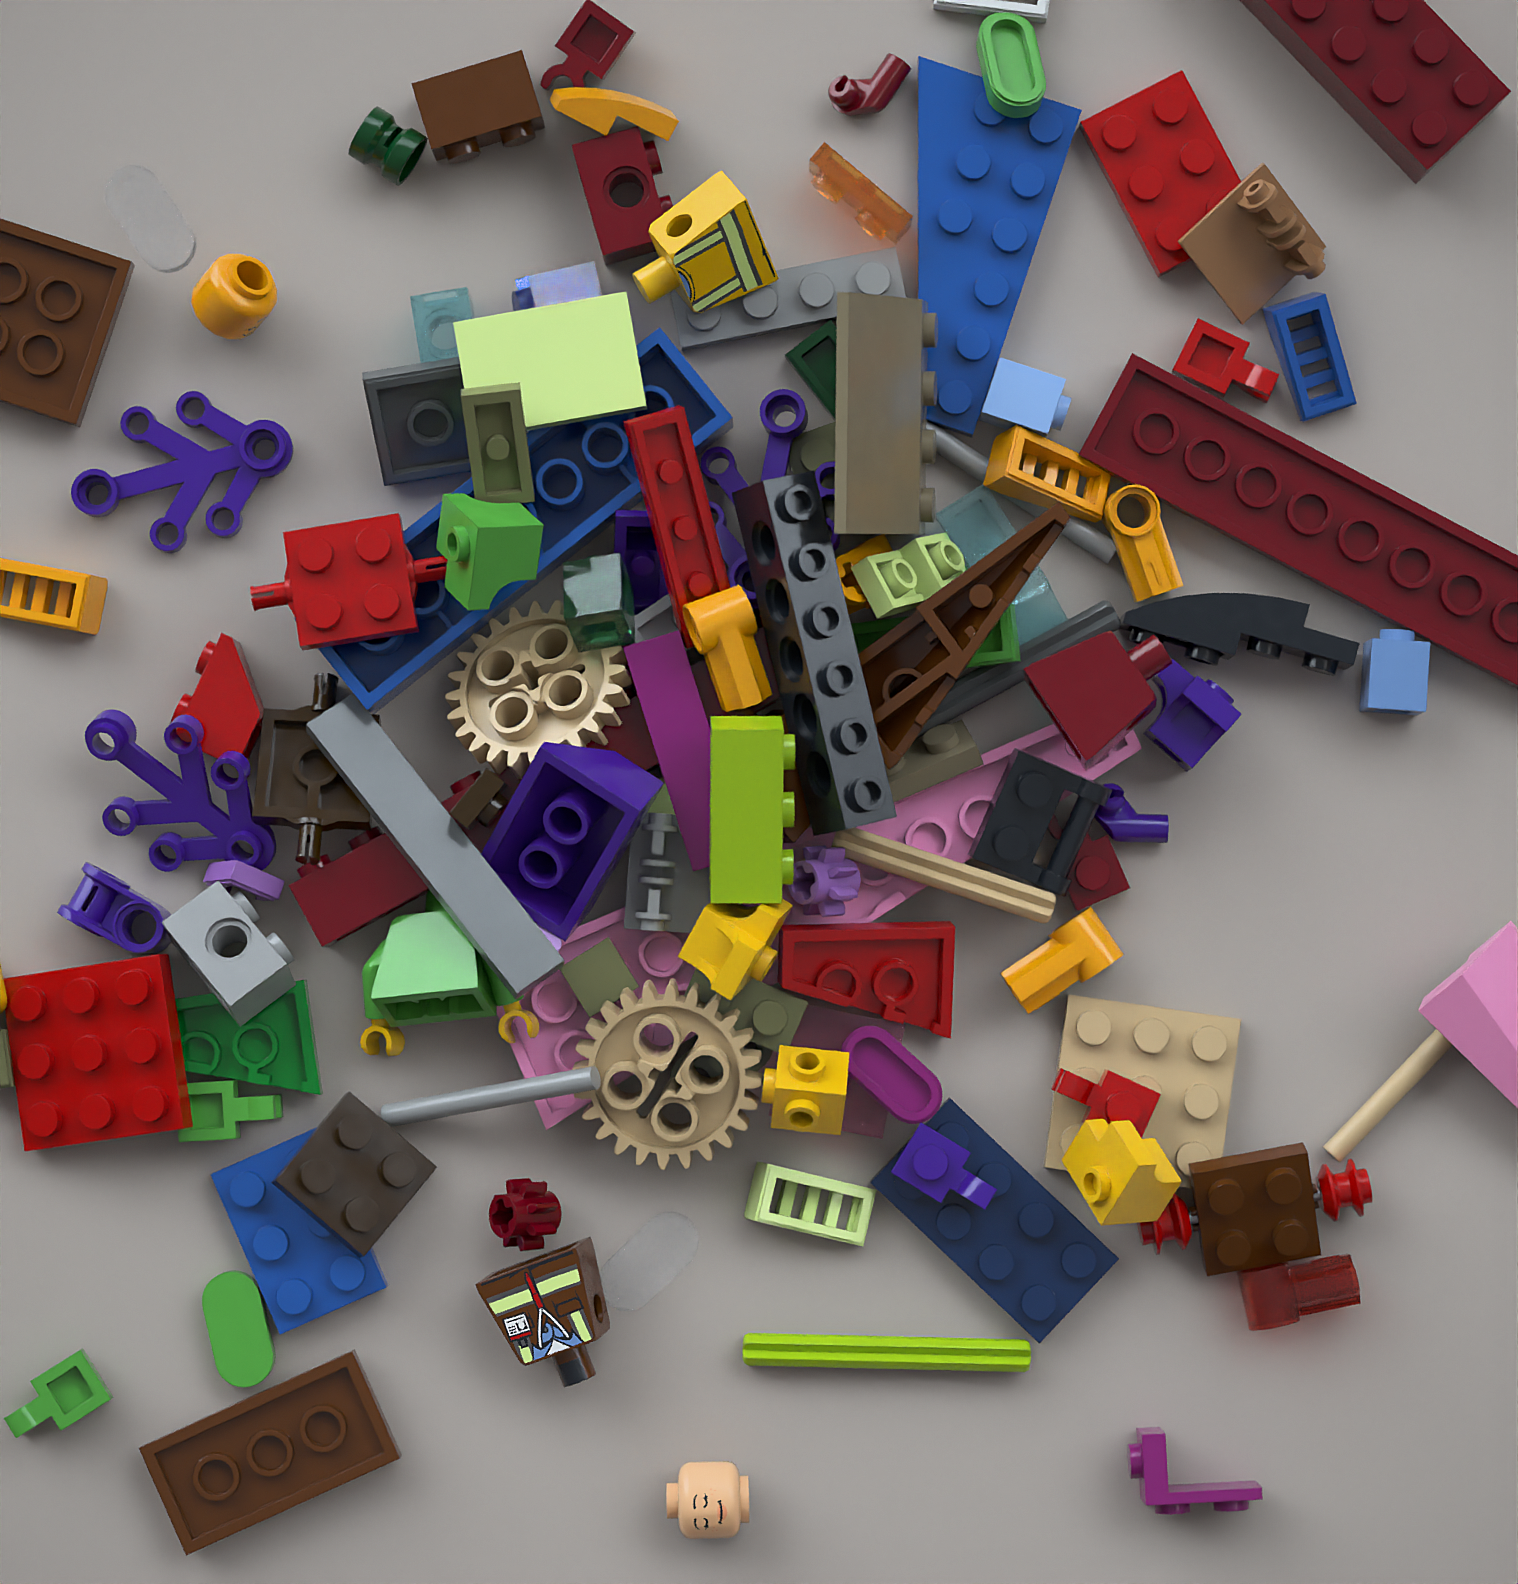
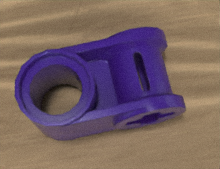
M85 862L81 869L85 874L69 904H61L57 913L77 926L99 937H104L125 950L146 955L157 954L165 950L171 943V940L162 922L171 916V913L163 906L131 889V886L123 880L89 862ZM149 912L156 921V932L150 941L140 944L132 934V924L139 914Z

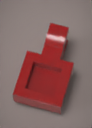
M1199 318L1172 369L1173 375L1224 398L1232 383L1248 395L1265 403L1268 402L1279 377V374L1243 359L1250 342Z
M1060 1068L1051 1087V1090L1088 1106L1081 1121L1082 1123L1085 1120L1105 1119L1108 1124L1112 1121L1130 1120L1141 1139L1161 1096L1160 1093L1107 1069H1104L1099 1083L1095 1084Z

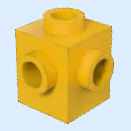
M779 1045L777 1069L765 1067L761 1103L773 1104L770 1128L841 1135L847 1090L849 1052Z

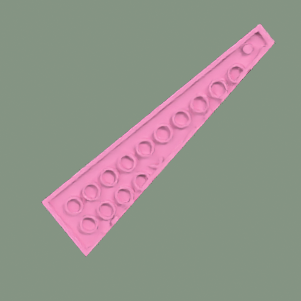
M1051 724L981 754L984 764L894 802L897 817L855 828L964 863L972 858L968 852L1014 748L1090 780L1101 776L1142 748L1134 729H1132L1094 766L1085 771L1056 726ZM1064 789L1060 801L1073 792ZM810 827L803 832L795 843H783V849H793L795 864L798 861L805 860L803 855L804 847L826 845L827 848H830L836 832L813 836L812 828ZM853 861L858 867L861 882L858 898L844 902V915L822 917L821 914L804 915V905L797 903L793 899L788 885H782V899L793 905L783 925L871 923L928 885ZM743 903L742 906L754 907L762 903ZM625 907L578 926L566 941L562 940L559 954L564 959V964L609 937L640 986L633 991L638 999L642 998L643 986L647 980L653 982L658 994H664L670 979H676L679 995H685L696 967L678 957L690 933L624 928ZM779 932L771 945V948L778 951ZM778 955L770 970L761 981L770 986L778 982ZM558 970L525 993L524 998L519 1000L522 1010L530 1011L537 1017L539 1022L538 1035L535 1038H530L525 1020L519 1016L513 1020L511 1025L516 1043H510L524 1079L572 1070L575 1062L589 1060L575 1049L580 1039L595 1040L585 1029L590 1018L565 977ZM619 999L614 1004L621 1009V999ZM497 1006L496 1012L499 1019H501L505 1012L503 1006ZM601 1011L591 1017L606 1022ZM652 1023L644 1027L646 1038L655 1045L666 1046L674 1041L671 1030L665 1025ZM689 1032L683 1042L696 1035V1033ZM629 1071L615 1073L613 1075L615 1085L626 1080L634 1073ZM574 1094L536 1100L534 1102L544 1126L548 1130L592 1100L574 1098Z

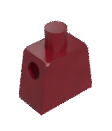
M1110 630L1030 664L1024 668V681L1086 771L1094 766L1156 707L1157 697L1147 683V680L1172 665L1173 662L1155 635L1150 636L1126 652Z

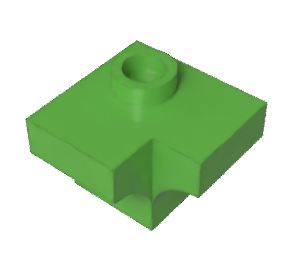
M465 493L443 494L436 549L448 560L444 587L467 610L490 609L492 599L505 585L514 581L536 580L544 525L519 502L491 503L474 499Z

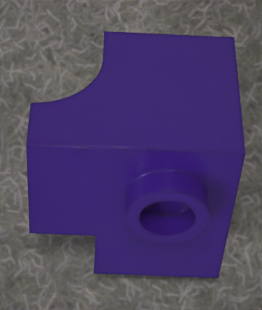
M1171 659L1173 664L1152 679L1161 695V709L1157 718L1143 734L1181 768L1188 771L1200 761L1242 714L1232 706L1234 700L1219 685L1210 679L1204 681L1199 676L1193 677L1179 663Z

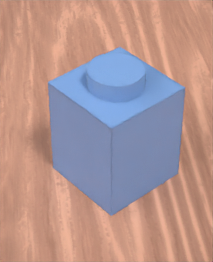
M1381 629L1379 638H1371L1364 642L1359 712L1416 716L1426 712L1430 642L1414 641V631L1401 629Z

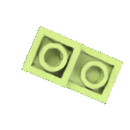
M945 532L915 538L896 551L867 556L852 566L851 570L874 614L879 619L916 608L966 571L962 552L951 542L948 534Z

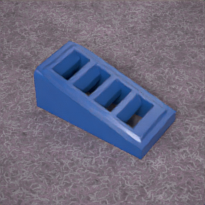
M1311 292L1262 309L1300 421L1304 422L1357 404L1326 294ZM1307 314L1311 315L1312 324L1289 331L1287 321ZM1318 336L1320 346L1299 353L1295 352L1293 344ZM1326 358L1329 368L1302 376L1301 366ZM1332 380L1334 381L1337 390L1309 399L1306 389Z

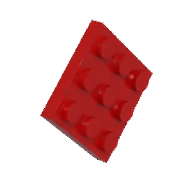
M169 953L3 978L7 995L5 1014L24 1151L193 1127Z

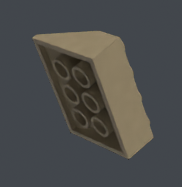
M837 292L835 534H925V523H934L935 488H926V464H935L936 431L935 429H926L927 406H936L937 373L936 371H927L928 348L937 347L938 316L937 313H928V302L922 299Z

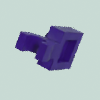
M922 1122L891 1171L892 1174L940 1203L951 1188L976 1205L986 1209L997 1191L993 1186L963 1169L971 1152Z

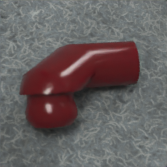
M888 53L872 78L855 80L848 79L846 75L835 78L828 88V96L833 108L847 116L879 113L887 107L911 71V67L899 57Z

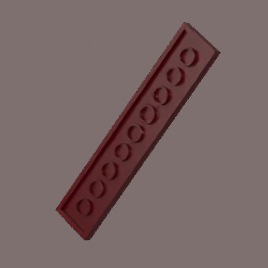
M1133 353L1131 354L1079 452V456L1128 485L1137 484L1147 487L1154 492L1160 502L1404 630L1414 631L1415 636L1430 642V644L1518 689V555Z

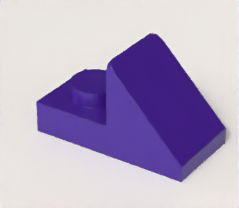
M616 510L614 519L612 614L638 615L669 593L647 511Z

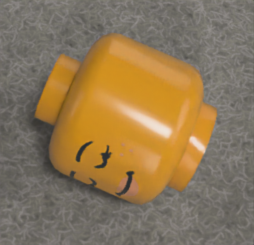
M228 253L217 258L196 283L192 290L191 303L196 317L213 334L225 339H242L253 334L271 313L277 302V288L270 271L261 261L243 254Z

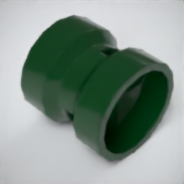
M377 106L368 114L357 130L349 147L348 155L364 165L373 163L378 166L384 178L399 186L408 178L425 150L428 138L413 128L403 129L396 125L393 115Z

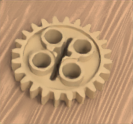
M555 600L549 612L545 613L538 601H533L529 616L522 617L518 610L512 607L509 611L510 623L503 626L499 621L492 618L489 621L492 634L488 638L475 633L470 636L477 647L474 653L458 652L457 657L465 667V670L454 671L448 674V678L457 690L445 694L446 701L453 709L447 717L457 731L455 733L456 737L464 748L471 752L480 765L487 761L494 772L499 775L508 766L517 779H522L538 749L544 742L586 747V744L592 740L598 744L606 745L608 741L601 731L603 726H620L622 724L613 708L630 705V699L623 688L633 683V678L625 667L628 665L624 649L621 646L622 643L614 630L607 628L600 615L596 613L589 617L582 605L577 604L568 613L562 602ZM560 652H563L561 655H559L558 657L554 658L557 654H559ZM510 673L507 677L500 680L503 676ZM578 698L574 703L567 705L573 699ZM524 719V721L521 724L517 725L516 727H513L517 722Z
M673 978L670 979L664 994H658L653 982L647 980L643 986L642 998L640 999L628 987L624 988L620 995L622 1008L620 1009L614 1003L606 1000L600 1009L606 1022L590 1018L585 1027L595 1040L580 1039L575 1049L589 1060L575 1062L572 1070L595 1066L599 1071L601 1079L599 1089L574 1094V1098L592 1100V1103L585 1108L582 1114L583 1120H592L600 1117L603 1122L595 1137L600 1140L614 1133L618 1137L614 1153L619 1155L631 1145L637 1148L636 1164L640 1166L645 1161L649 1152L657 1154V1161L661 1170H665L670 1156L674 1154L678 1155L684 1168H689L692 1162L693 1151L696 1149L707 1161L712 1160L715 1153L713 1141L716 1140L729 1149L735 1139L729 1126L746 1131L750 1119L741 1109L756 1110L760 1100L757 1095L747 1090L760 1087L764 1079V1074L748 1069L759 1063L762 1056L761 1050L744 1049V1046L753 1037V1029L745 1028L735 1031L733 1026L739 1017V1009H733L722 1015L717 1011L722 995L717 993L707 1003L699 1000L700 984L694 983L687 996L679 995L676 979ZM652 1023L665 1025L671 1030L674 1041L666 1046L655 1045L646 1038L644 1027ZM695 1032L698 1035V1039L683 1058L676 1077L669 1079L648 1115H639L638 1108L654 1088L660 1071H664L668 1067L687 1034ZM702 1055L715 1057L721 1063L723 1073L716 1077H705L696 1071L693 1060ZM620 1071L632 1072L640 1079L642 1089L635 1093L621 1091L615 1085L613 1075ZM669 1103L682 1104L690 1111L692 1119L685 1124H674L665 1118L662 1107Z

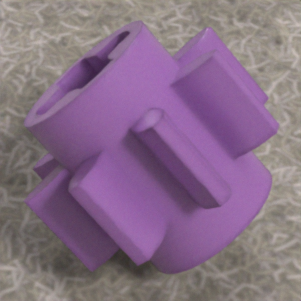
M826 845L804 847L803 855L805 860L794 864L793 885H788L791 896L797 903L804 905V915L821 914L822 917L844 915V902L858 898L861 882L858 867L852 860L844 858V847L827 848Z

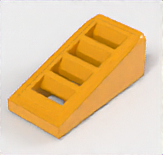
M1015 425L997 435L994 439L983 485L1003 495L1048 509L1059 502L1068 515L1096 523L1102 520L1111 475L1079 456V453L1019 425ZM1036 462L1042 464L1039 478L1033 476ZM1059 469L1064 471L1061 488L1055 486ZM1079 476L1087 478L1082 498L1075 495Z
M0 558V617L96 635L100 629L108 581L106 578ZM13 572L15 577L9 606H4L1 604L7 573ZM31 576H34L37 579L31 610H25ZM54 581H60L54 615L48 614Z

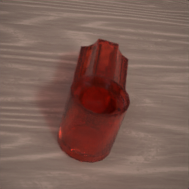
M1348 1253L1314 1259L1294 1265L1282 1262L1237 1272L1250 1331L1282 1327L1300 1321V1316L1361 1304L1357 1273L1351 1255Z

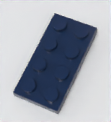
M948 1098L940 1106L937 1113L924 1124L971 1152L963 1169L997 1189L986 1209L981 1208L951 1188L940 1203L892 1174L893 1167L910 1139L871 1179L870 1183L1040 1344L1119 1258L951 1098Z

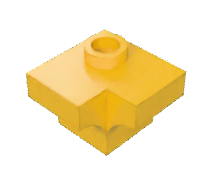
M782 899V903H762L754 907L741 906L736 903L710 902L702 910L678 957L699 969L710 980V989L731 1001L753 978L761 982L770 970L778 955V951L771 948V945L793 905Z
M1105 1119L1085 1120L1061 1159L1101 1226L1157 1221L1182 1182L1156 1139H1141L1130 1120L1112 1121L1110 1124Z

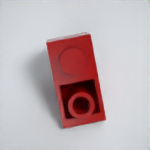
M221 633L217 643L208 641L195 668V672L202 676L193 695L185 693L174 711L171 722L180 715L193 716L199 720L204 729V737L201 742L203 753L218 759L224 752L237 751L249 760L262 732L264 706L240 642ZM178 727L176 730L178 737L185 742H192L191 734L186 729Z

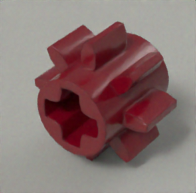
M530 1178L506 1180L507 1194L494 1195L489 1207V1223L493 1232L498 1237L503 1238V1246L505 1248L518 1246L520 1251L544 1249L543 1235L557 1233L562 1216L561 1206L556 1195L547 1191V1182H532Z

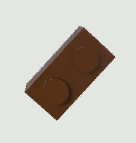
M522 50L411 83L436 161L447 158L449 164L466 162L478 157L481 154L480 148L501 141L503 147L522 145L536 138L535 131L545 128Z

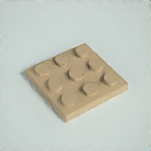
M1067 994L1056 1075L1059 1069L1062 1068L1098 1084L1104 1069H1107L1160 1093L1161 1096L1142 1139L1155 1138L1182 1181L1179 1187L1192 1188L1188 1164L1223 1157L1241 1019ZM1056 1091L1053 1092L1043 1166L1067 1170L1061 1159L1083 1125L1081 1121L1088 1106Z

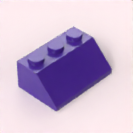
M544 742L538 749L481 855L533 921L563 941H566L590 913L664 782L616 751Z

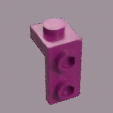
M1160 1427L1136 1428L1137 1443L1127 1444L1130 1479H1139L1140 1498L1146 1506L1155 1505L1156 1514L1173 1515L1189 1513L1190 1503L1213 1502L1215 1511H1243L1249 1509L1248 1500L1263 1499L1262 1486L1257 1481L1168 1485L1166 1434Z

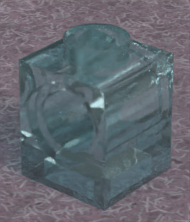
M463 287L410 296L420 362L459 357L457 346L446 350L439 349L432 344V336L436 328L444 323L475 318L472 297L468 288Z

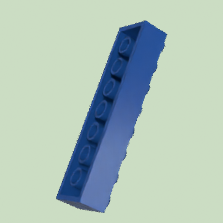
M660 327L636 345L647 404L646 410L534 429L527 432L535 502L520 504L544 525L536 580L514 581L505 585L492 599L490 609L467 610L444 587L445 579L418 583L415 609L419 632L318 648L372 714L377 713L467 641L473 633H477L492 618L497 617L614 523L616 510H631L644 499L624 421L680 405L685 409L697 456L733 428V417ZM472 477L451 494L465 493L475 499ZM442 501L404 531L406 547L414 560L443 556L436 549Z

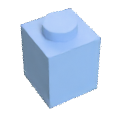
M1000 357L979 420L1007 430L1015 425H1019L1045 438L1050 428L1061 431L1071 402L1070 397L1061 395L1066 379Z

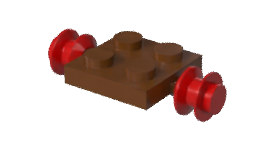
M1301 1142L1189 1163L1194 1206L1187 1209L1186 1203L1174 1193L1157 1221L1139 1222L1137 1226L1142 1245L1153 1244L1156 1255L1160 1254L1163 1242L1175 1240L1179 1247L1185 1250L1192 1237V1226L1193 1232L1198 1231L1202 1262L1206 1275L1213 1276L1321 1255L1315 1209L1321 1207L1322 1211L1334 1222L1338 1221L1340 1209L1352 1207L1358 1216L1362 1217L1364 1215V1204L1372 1203L1373 1201L1372 1189L1367 1170L1365 1168L1356 1170L1352 1159L1347 1160L1345 1172L1333 1174L1326 1164H1322L1316 1176V1185L1312 1184L1308 1152L1304 1143Z

